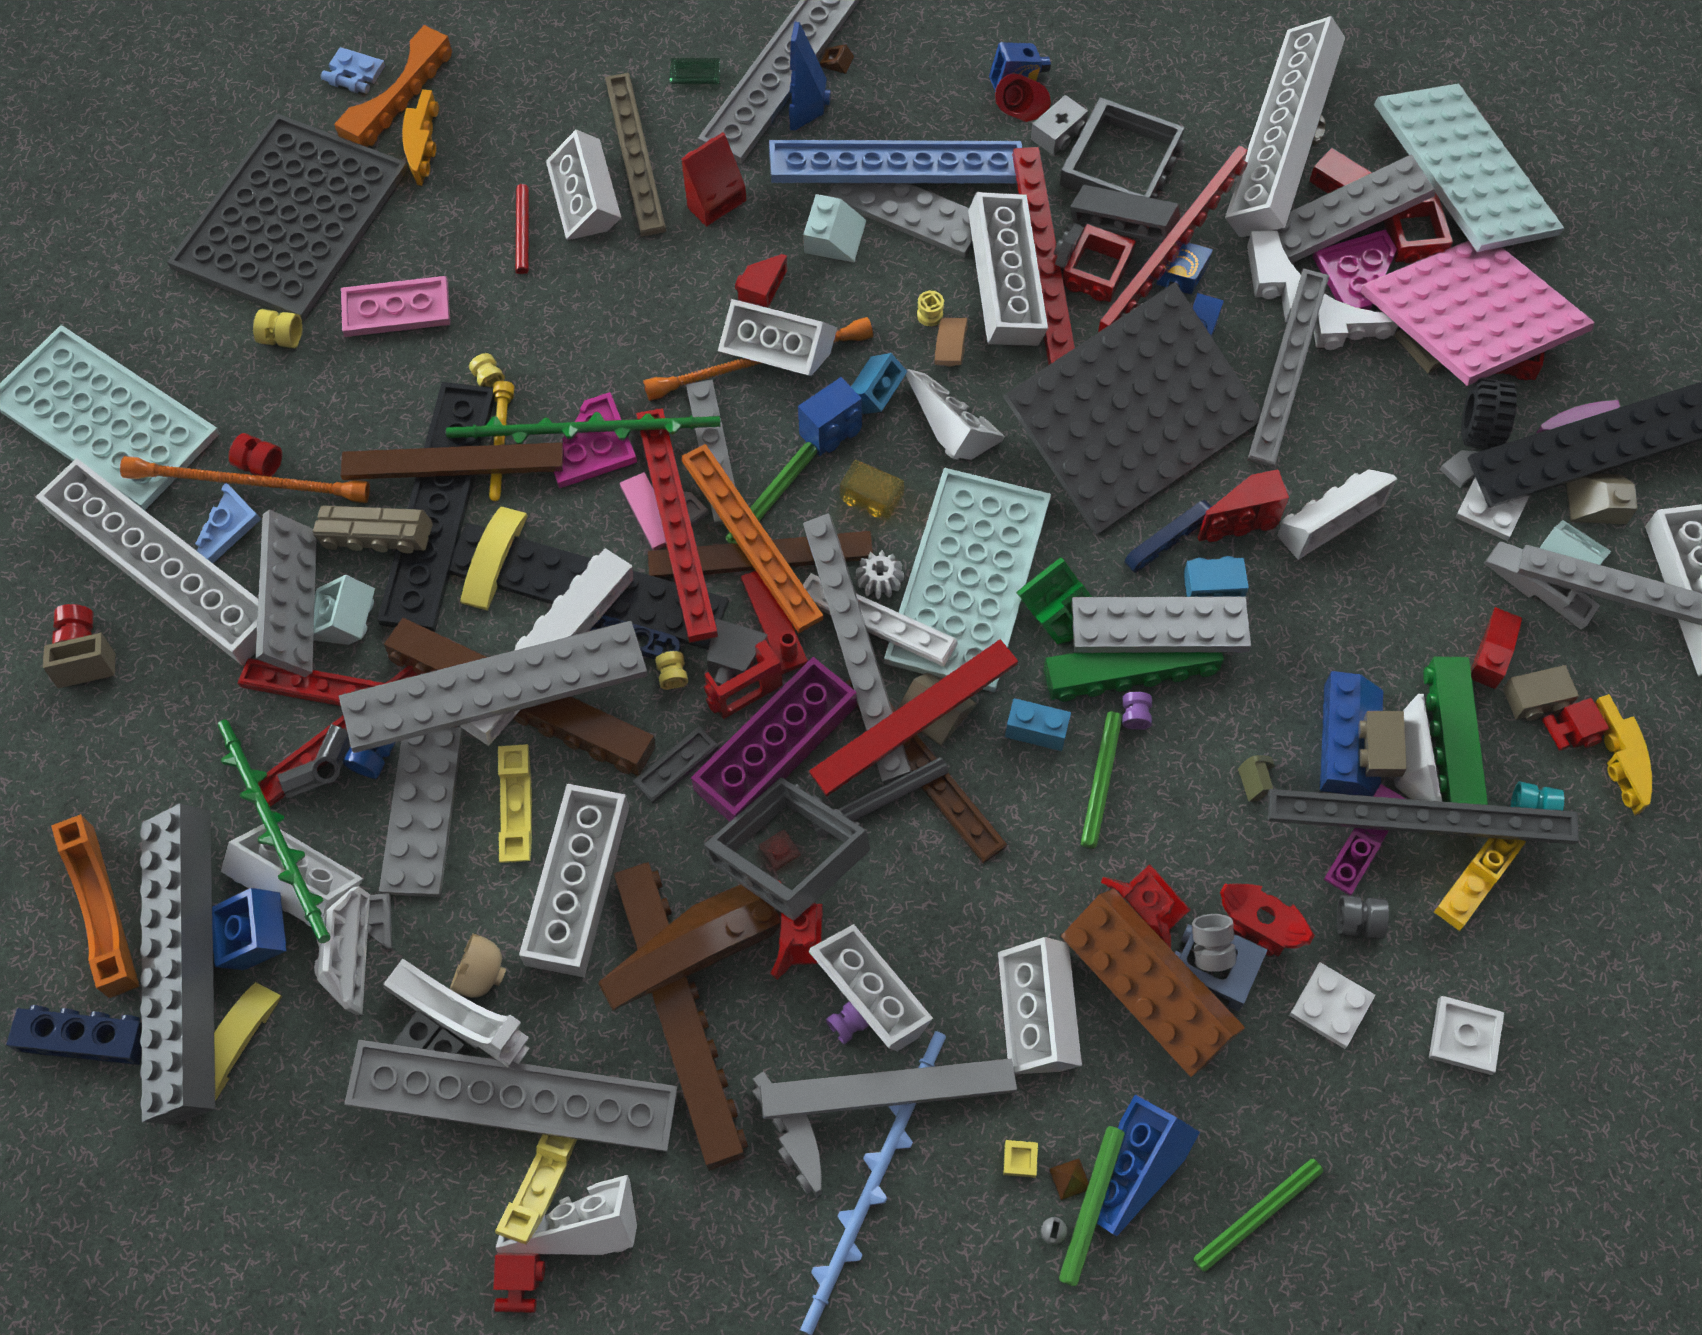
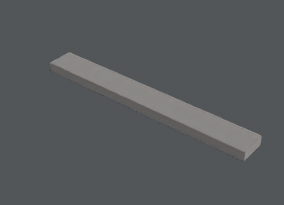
M1303 268L1247 460L1271 467L1275 466L1329 275Z
M1012 1058L760 1085L763 1119L1006 1094L1017 1091Z

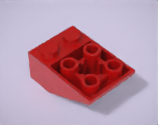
M723 132L714 138H710L705 144L694 151H690L685 157L681 158L688 209L706 227L747 201L745 183L727 137Z
M1279 470L1250 475L1208 509L1204 516L1198 540L1215 542L1227 535L1243 536L1251 530L1261 528L1263 531H1268L1279 525L1289 499Z

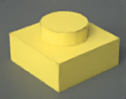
M1006 1140L1003 1175L1036 1178L1038 1143Z

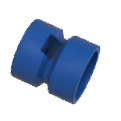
M395 743L353 753L351 747H349L342 762L355 773L377 779L385 765L383 757L390 755Z

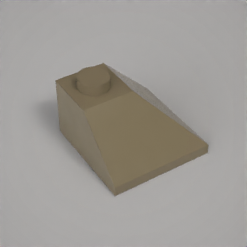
M1595 474L1566 483L1571 522L1627 524L1638 509L1635 484L1623 475Z

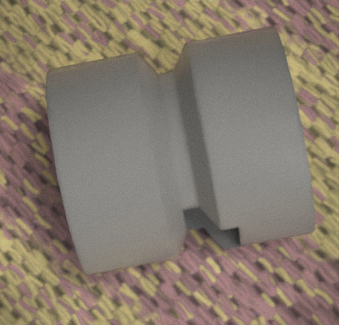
M1207 914L1195 918L1192 922L1193 940L1197 943L1194 946L1196 966L1206 971H1223L1232 968L1236 964L1235 945L1230 943L1234 940L1232 918L1222 914Z

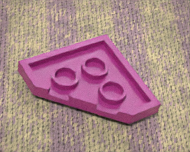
M1385 229L1325 247L1315 252L1313 259L1320 272L1329 275L1327 284L1337 301L1355 308L1370 310L1373 303L1361 293L1362 286L1387 274L1397 248Z
M611 393L585 400L580 407V413L575 422H588L594 412H599L605 421L621 420ZM614 431L577 433L572 439H567L564 435L562 438L564 446L563 471H553L559 488L637 463V458L628 436L625 440H620Z

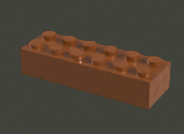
M1115 889L1099 894L1061 935L1065 942L1190 1077L1203 1070L1245 1028Z

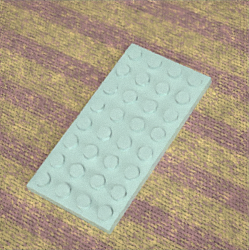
M1459 83L1377 98L1374 106L1409 155L1412 154L1434 187L1435 193L1477 252L1561 234L1564 229L1563 225Z
M62 325L0 383V412L72 462L78 458L144 511L176 478L166 476L145 477L141 479L122 478L120 474L122 458L124 456L139 457L149 463H156L159 466L187 468L220 434L217 427Z
M948 468L943 469L899 613L956 638L958 644L943 667L889 642L884 657V664L922 674L930 673L943 679L999 639L1008 648L1021 604V599L1016 592L1027 583L1049 506L1050 493ZM999 678L983 688V690L995 692Z

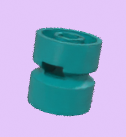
M1518 781L1512 793L1511 807L1563 811L1564 792L1563 790L1543 787L1539 790L1535 784Z

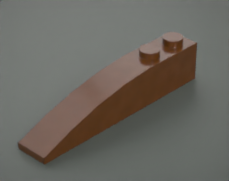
M741 884L690 907L601 979L598 984L614 1011L771 937L780 926L781 919L773 906Z

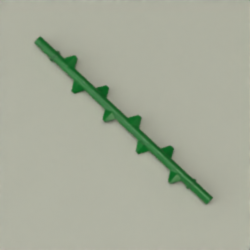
M594 412L588 422L552 423L549 418H543L538 424L502 425L498 417L494 416L486 426H477L475 424L470 427H447L446 437H474V439H478V437L512 436L517 444H523L529 435L564 434L567 439H572L577 433L614 431L620 440H625L631 431L666 429L673 435L679 429L684 428L693 430L694 428L721 427L720 416L693 417V415L683 418L654 419L651 414H645L641 419L605 421L599 412Z
M226 719L221 720L217 726L225 741V748L230 751L229 754L221 758V762L224 765L237 767L247 790L240 793V797L254 803L266 828V832L259 836L257 840L260 844L274 846L285 869L284 872L278 875V879L293 886L305 912L304 917L306 921H309L318 942L326 943L330 940L331 936L321 917V910L316 907L324 900L321 896L309 892L296 864L305 857L304 851L288 848L277 824L284 820V816L270 809L258 784L267 778V773L251 769L241 748V741L236 738L229 721Z

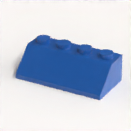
M1331 671L1324 684L1320 791L1373 797L1381 785V777H1366L1365 767H1360V749H1365L1364 738H1359L1358 728L1359 721H1363L1367 711H1383V690L1360 674Z

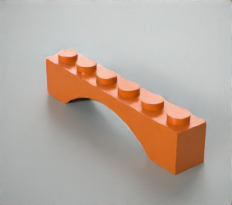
M423 25L410 40L408 62L397 81L376 98L349 107L334 124L338 136L365 147L374 145L378 135L384 128L390 127L393 118L399 112L406 109L409 100L414 95H418L425 82L436 75L437 69L443 62H447L450 59L452 49L448 36Z
M81 814L51 825L58 852L72 881L83 914L89 946L88 961L96 989L108 998H112L139 987L140 985L94 826Z

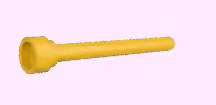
M496 381L493 383L494 400L497 402L496 417H498L502 425H506L507 407L514 398L515 387L508 381ZM494 436L493 445H505V436ZM491 474L489 497L492 501L500 499L502 474Z

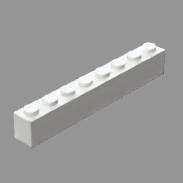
M606 548L599 555L593 556L582 575H577L572 580L566 593L563 596L559 595L554 600L550 611L545 616L542 615L537 619L533 630L527 637L523 636L519 639L515 650L589 632L634 580L633 566ZM520 710L460 726L489 746Z

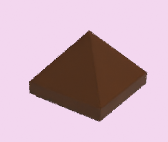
M1079 1158L1049 1169L1061 1200L1086 1192L1089 1182Z

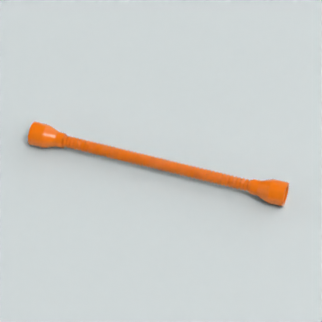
M865 317L855 320L847 327L839 329L836 332L833 343L839 342V340L842 342L848 340L862 341L873 338V330L869 318ZM741 358L740 360L737 359V361L734 360V362L724 363V365L714 366V368L712 366L704 370L701 369V371L698 370V372L688 373V375H681L678 378L674 376L668 378L653 377L643 380L648 400L652 401L662 398L680 386L761 363Z
M124 456L120 464V474L122 478L127 479L166 476L220 483H237L249 486L276 487L288 490L294 489L298 491L308 490V492L315 491L334 494L352 502L367 503L370 493L369 481L352 480L344 483L336 482L334 484L297 479L290 480L289 478L283 479L279 477L159 466L156 463H149L139 457Z

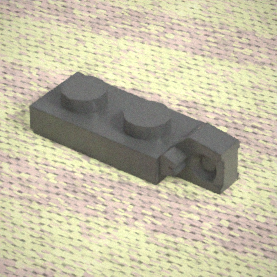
M1069 224L1062 239H1059L1054 254L1058 255L1055 265L1062 268L1066 267L1085 229L1080 224Z

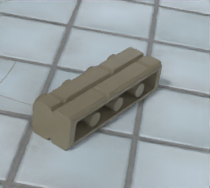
M321 506L317 516L318 520H316L313 528V535L320 541L323 547L331 550H336L340 546L348 547L355 551H361L363 548H373L379 552H387L388 549H398L403 553H412L413 550L426 549L428 535H430L433 523L424 510Z

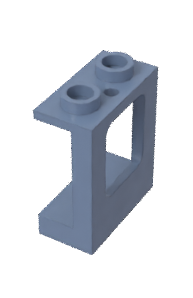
M1188 924L1181 938V941L1186 943L1182 953L1176 951L1175 954L1212 993L1228 1000V1007L1240 1011L1246 1001L1267 949L1234 934V940L1230 943L1235 945L1237 952L1236 964L1231 968L1228 977L1221 980L1188 964L1187 957L1194 943L1192 925Z

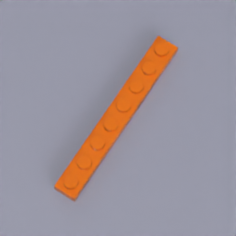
M704 444L682 455L683 464L797 632L800 633L822 621V612L708 446Z

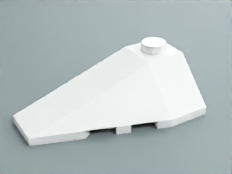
M907 369L906 377L938 442L945 448V453L956 460H959V458L972 460L1003 441L1005 436L982 416L977 418L966 412L969 409L967 404L949 397V391L927 374Z
M628 1175L602 1181L587 1187L590 1195L573 1203L569 1196L559 1200L560 1205L544 1216L527 1245L499 1235L496 1244L497 1252L604 1255L612 1252H622L627 1248L633 1247L637 1222Z

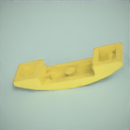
M500 507L493 515L472 558L461 595V604L488 611L498 587L496 580L514 537H519L528 516L527 513Z
M528 744L498 746L501 811L499 862L530 861L532 844V787Z
M256 982L240 997L214 1032L215 1101L229 1080L227 1075L261 1022L266 1023L282 998L281 995Z
M542 1134L536 1147L537 1154L513 1203L509 1202L495 1230L497 1235L527 1245L554 1198L577 1139Z

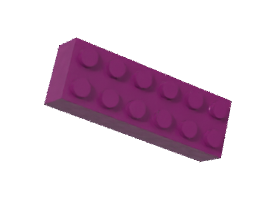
M812 657L691 777L694 791L730 822L780 777L786 779L856 708V691L816 658Z

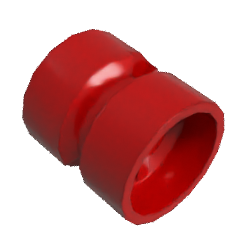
M241 433L235 438L230 447L229 462L233 467L246 472L250 471L254 475L273 477L281 465L282 450L277 445L261 441L249 434Z
M77 604L58 606L54 612L53 627L56 630L53 631L52 644L92 635L90 631L93 629L94 612L86 606Z

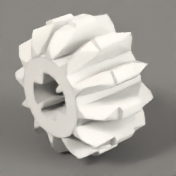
M881 550L879 556H875L870 551L868 559L861 558L860 567L856 570L859 588H865L867 596L874 591L877 599L881 597L883 592L890 598L892 590L899 591L901 587L900 582L904 580V573L901 571V561H895L893 553L885 557L883 550Z

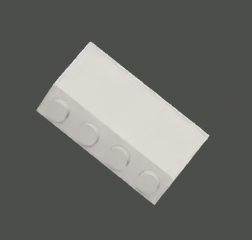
M575 130L546 160L566 240L607 232L621 219L600 139Z
M731 299L718 351L812 376L830 355L837 327L821 321Z
M1370 469L1360 475L1355 473L1341 487L1337 488L1335 486L1329 489L1323 498L1317 502L1315 500L1308 502L1296 515L1293 513L1287 515L1280 522L1281 526L1277 536L1299 560L1382 508L1397 478L1392 474Z
M264 824L231 840L228 843L221 872L247 888L280 892L282 910L294 915L311 927L309 921H306L304 917L305 912L293 886L278 879V875L284 872L285 869L274 846L260 844L257 840L259 836L266 832ZM280 830L288 848L304 851L305 857L296 864L309 892L321 896L324 900L316 906L322 912L321 917H323L327 909L352 887H358L362 883L364 878Z
M854 924L810 948L809 953L889 1049L898 1052L917 1040L932 1021L933 1017Z
M1043 937L998 952L1007 1058H1012L1014 1074L1061 1072L1082 1066L1069 945L1066 942Z

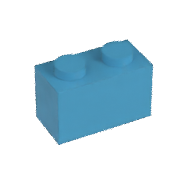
M892 353L871 356L851 386L862 398V414L882 412L908 372Z
M1232 556L1211 560L1195 558L1186 563L1183 574L1187 597L1246 596L1249 587L1244 558H1234Z
M1014 698L1005 737L1062 751L1071 712Z

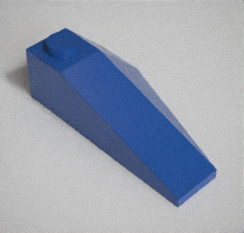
M795 21L790 43V70H792L790 83L792 104L789 106L790 130H797L824 113L825 105H830L831 90H827L826 76L800 22Z
M1134 1095L1119 1122L1118 1128L1124 1131L1125 1136L1097 1222L1098 1225L1115 1236L1120 1234L1185 1161L1200 1133L1182 1120L1137 1095Z

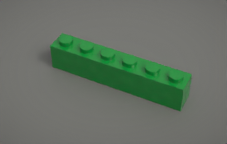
M1222 652L1071 653L1046 658L1044 673L1051 700L1059 699L1062 702L1073 700L1077 695L1088 694L1090 697H1095L1111 689L1123 692L1130 690L1134 685L1144 684L1146 687L1158 685L1163 680L1172 679L1173 682H1181L1188 679L1189 676L1198 674L1201 677H1209L1220 671L1224 658Z
M1433 657L1428 667L1424 668L1423 680L1425 684H1429L1430 693L1427 695L1426 705L1427 710L1432 711L1433 716L1429 730L1431 738H1435L1436 741L1433 753L1435 765L1439 767V775L1437 777L1440 793H1442V801L1488 805L1469 657Z

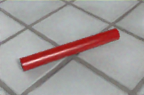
M520 184L516 187L515 272L517 274H525L529 270V187L525 184Z

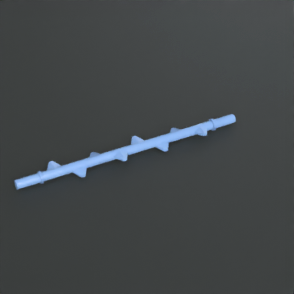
M934 1032L923 1059L919 1060V1068L935 1066L934 1063L946 1039L943 1033ZM916 1103L888 1106L896 1118L881 1152L865 1153L863 1160L872 1172L855 1209L840 1211L838 1214L839 1220L846 1229L829 1266L813 1267L811 1272L820 1286L816 1295L812 1297L814 1300L800 1328V1331L808 1335L813 1334L825 1306L829 1304L828 1299L844 1263L860 1261L862 1258V1254L854 1241L870 1205L883 1204L887 1201V1197L879 1185L895 1150L911 1148L913 1144L905 1132V1128Z

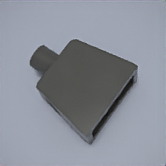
M716 618L715 624L718 637L711 638L707 665L708 671L716 673L714 681L717 686L757 665L755 645L763 640H766L768 643V634Z

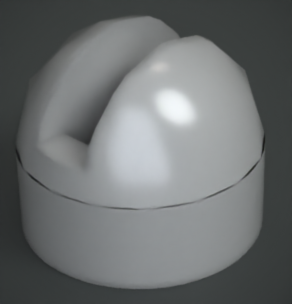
M1058 1217L1046 1219L1041 1226V1236L1048 1244L1058 1245L1067 1236V1226ZM1053 1222L1059 1223L1056 1239L1050 1237Z

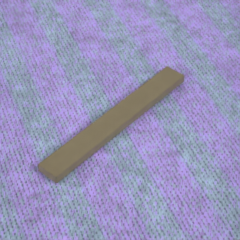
M624 73L605 77L641 237L666 232L665 222L630 74Z

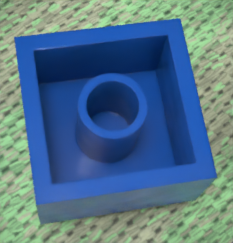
M842 377L838 378L798 406L799 435L806 442H811L817 448L819 456L826 451L828 453L834 451L842 440L847 437L852 438L856 436L861 430L862 398Z
M249 888L212 907L215 967L245 970L287 951L280 892Z

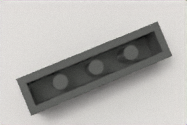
M1088 185L1082 186L1070 206L1074 224H1080L1082 227H1086L1089 224L1115 234L1158 243L1164 241L1181 219L1178 203Z

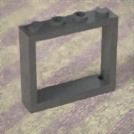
M1099 98L1061 170L1059 185L1077 192L1080 191L1083 185L1158 199L1156 192L1158 189L1163 190L1168 177L1165 174L1167 171L1172 172L1177 160L1175 154H1181L1186 141L1182 140L1185 127ZM1104 122L1170 145L1145 195L1078 172Z
M782 777L704 844L710 863L793 921L871 850L867 837L868 833L861 827L860 823L850 821L838 809H831L819 797L807 794L798 784L793 785ZM786 806L844 842L793 890L736 853L743 844Z

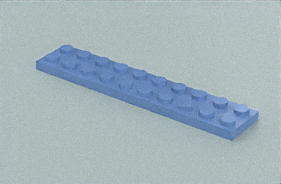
M769 140L771 183L1014 184L1017 183L1012 153L1014 148H1022L1021 141Z

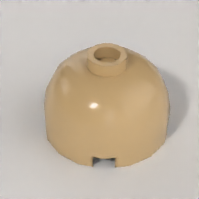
M473 933L464 949L465 953L460 965L458 964L450 986V990L470 998L481 997L487 994L493 984L499 986L506 971L505 968L501 967L502 954L495 943Z

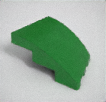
M1061 557L1016 592L1056 644L1069 642L1074 639L1072 597H1092Z

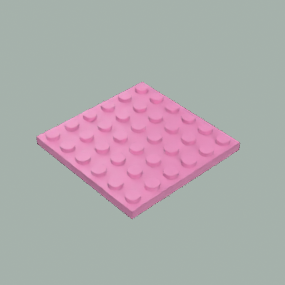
M1470 241L1447 249L1445 253H1437L1363 284L1361 293L1467 386L1475 383L1479 378L1491 376L1590 332L1595 323L1502 247L1477 252Z

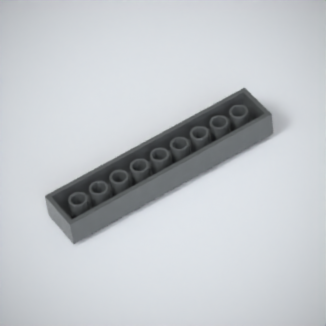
M181 803L142 822L140 831L142 839V856L140 859L142 867V885L140 888L142 896V914L140 917L142 925V944L140 947L142 955V974L140 977L142 985V1004L140 1007L142 1015V1035L140 1038L142 1046V1066L140 1069L142 1097L140 1107L142 1109V1122L168 1125L179 1124L215 1109L211 811Z

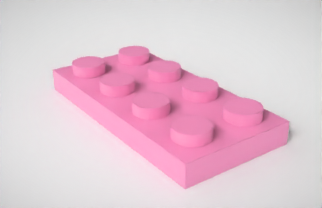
M446 276L341 288L342 332L345 337L450 325L449 291Z

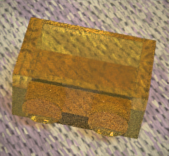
M856 459L840 483V498L846 504L853 507L857 505L867 509L868 513L877 518L883 516L889 519L904 494V480Z

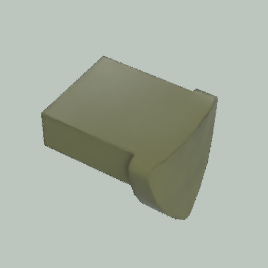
M1266 755L1252 756L1238 768L1248 802L1261 800L1268 794L1270 789H1273L1268 773L1269 769L1275 767L1272 757Z

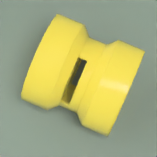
M930 290L920 294L917 318L921 324L935 326L940 323L941 318H943V296L936 291Z
M489 353L476 356L469 364V369L477 377L479 386L493 388V383L505 380L501 369L496 367L497 362Z
M669 651L656 657V667L661 672L659 683L662 689L669 690L687 685L688 677L687 672L683 670L685 662L681 652Z

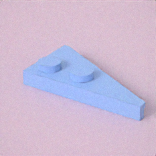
M227 483L221 489L224 495L218 507L212 508L209 520L204 524L195 543L198 546L197 552L211 563L220 558L261 520L257 513Z

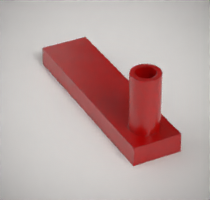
M757 571L742 575V584L763 633L768 634V644L781 662L782 674L803 667L808 660L791 621Z

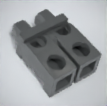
M418 1010L392 1044L467 1055L470 1052L462 1042Z

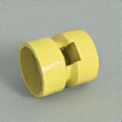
M260 309L254 319V339L259 344L275 345L277 343L280 347L296 348L302 335V319L296 313L282 312L279 315L277 311Z

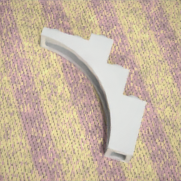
M1251 231L1247 249L1255 297L1274 299L1277 296H1281L1285 322H1287L1301 274L1291 264L1283 250L1278 231ZM1324 294L1313 332L1316 348L1325 347L1327 350H1334L1338 347H1343L1346 338L1352 340H1359L1363 337L1386 339L1394 336L1398 325L1383 312L1355 308Z
M404 959L400 961L383 984L385 990L414 1010L421 1012L445 1031L446 1029L450 1030L475 1049L481 1048L508 1068L513 1061L519 1064L530 1049L525 1045L529 1037L519 1031L521 1024L519 1020L511 1015H499L476 1005L434 980Z

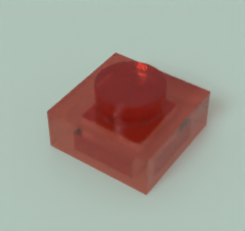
M785 829L759 844L760 850L775 871L801 856L800 851Z

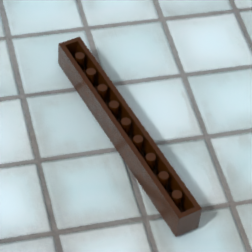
M405 618L401 619L384 643L388 658L392 663L403 667V665L412 666L413 671L417 675L487 658ZM571 696L520 709L513 718L521 725L527 726L529 724L536 727L546 737L552 738L554 736L563 740L564 744L571 749L578 750L580 748L588 752L593 759L599 762H604L605 760L614 764L615 768L624 774L633 773L639 776L656 748L654 735Z
M649 862L614 873L637 949H640L669 925L666 916L672 915L667 897L661 899L658 889L663 887L658 870L651 871ZM684 977L652 992V996L707 1169L710 1171L745 1158L743 1149L747 1148L748 1144L743 1129L736 1131L733 1118L738 1117L733 1098L726 1100L723 1088L729 1086L723 1068L716 1070L713 1059L719 1056L714 1040L707 1041L704 1029L709 1028L704 1010L697 1011L694 1002L700 999L695 982L688 983L687 978Z

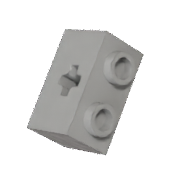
M1064 95L1032 123L1031 140L1052 155L1060 149L1065 150L1074 136H1080L1087 123L1088 110Z

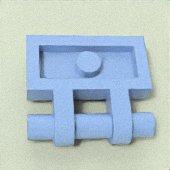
M340 47L329 63L332 72L324 70L321 73V79L329 82L331 86L338 87L340 85L348 88L351 92L367 94L370 90V85L364 82L375 83L383 71L385 63L384 60Z

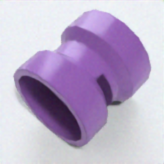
M1145 692L1125 694L1123 696V707L1126 710L1122 715L1123 726L1128 729L1144 730L1150 728L1152 725V715L1149 713V709L1152 707V696Z
M850 1001L843 1006L840 1014L833 1013L826 1018L828 1026L833 1032L837 1030L840 1035L838 1039L843 1044L852 1039L854 1032L863 1031L869 1026Z

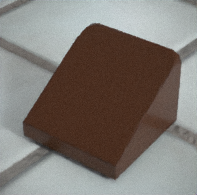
M847 44L828 47L819 64L822 68L846 74L854 55Z

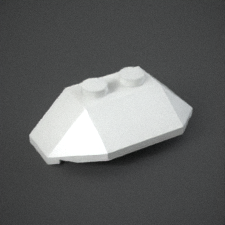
M1418 694L1403 710L1407 769L1403 777L1390 778H1394L1395 787L1410 799L1442 802L1424 694Z
M359 886L352 887L327 909L322 919L331 938L326 943H319L317 940L319 957L315 961L314 966L318 982L344 1009L355 1015H362L368 937L367 925L370 907V894Z

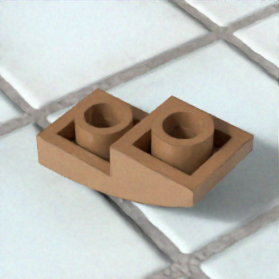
M941 318L936 342L935 365L948 367L962 365L965 352L964 341L968 329L967 318Z

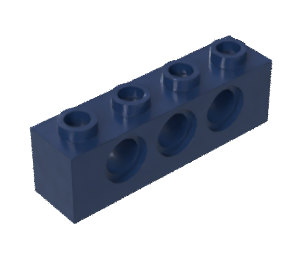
M31 1005L29 1009H16L6 1043L8 1047L16 1052L140 1065L142 1057V1046L140 1044L142 1023L139 1017L121 1015V1019L110 1018L109 1014L95 1011L91 1012L90 1016L80 1015L79 1011L61 1008L60 1013L49 1012V1008L38 1005ZM54 1025L53 1031L44 1037L46 1029ZM84 1028L83 1035L75 1040L76 1033ZM115 1031L114 1038L110 1042L105 1043L107 1035Z

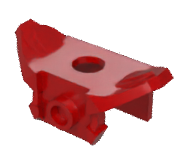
M1149 864L1130 883L1102 877L1101 883L1119 891L1121 896L1129 902L1142 919L1171 948L1170 929L1188 914L1191 909L1153 866Z
M813 903L794 921L781 912L780 948L777 960L770 973L772 977L778 980L791 965L818 964L809 953L811 947L822 942L823 904Z
M1243 883L1224 884L1220 891L1222 905L1233 920L1235 935L1244 939L1247 938L1267 949L1266 955L1268 956L1275 954L1279 957L1284 948L1296 949L1311 944L1315 935L1304 916L1294 904L1291 907L1285 905L1277 897L1261 891L1262 886ZM1262 909L1275 916L1274 921L1270 924L1260 922L1257 917V911Z

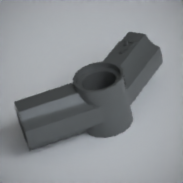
M331 724L315 760L277 775L287 799L337 779L342 761L350 747L346 729ZM324 761L330 762L333 767L332 774L327 778H321L317 774L318 765Z

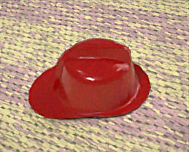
M1009 74L1001 79L996 87L995 99L999 109L1025 122L1037 120L1050 108L1051 99L1046 87L1023 75Z

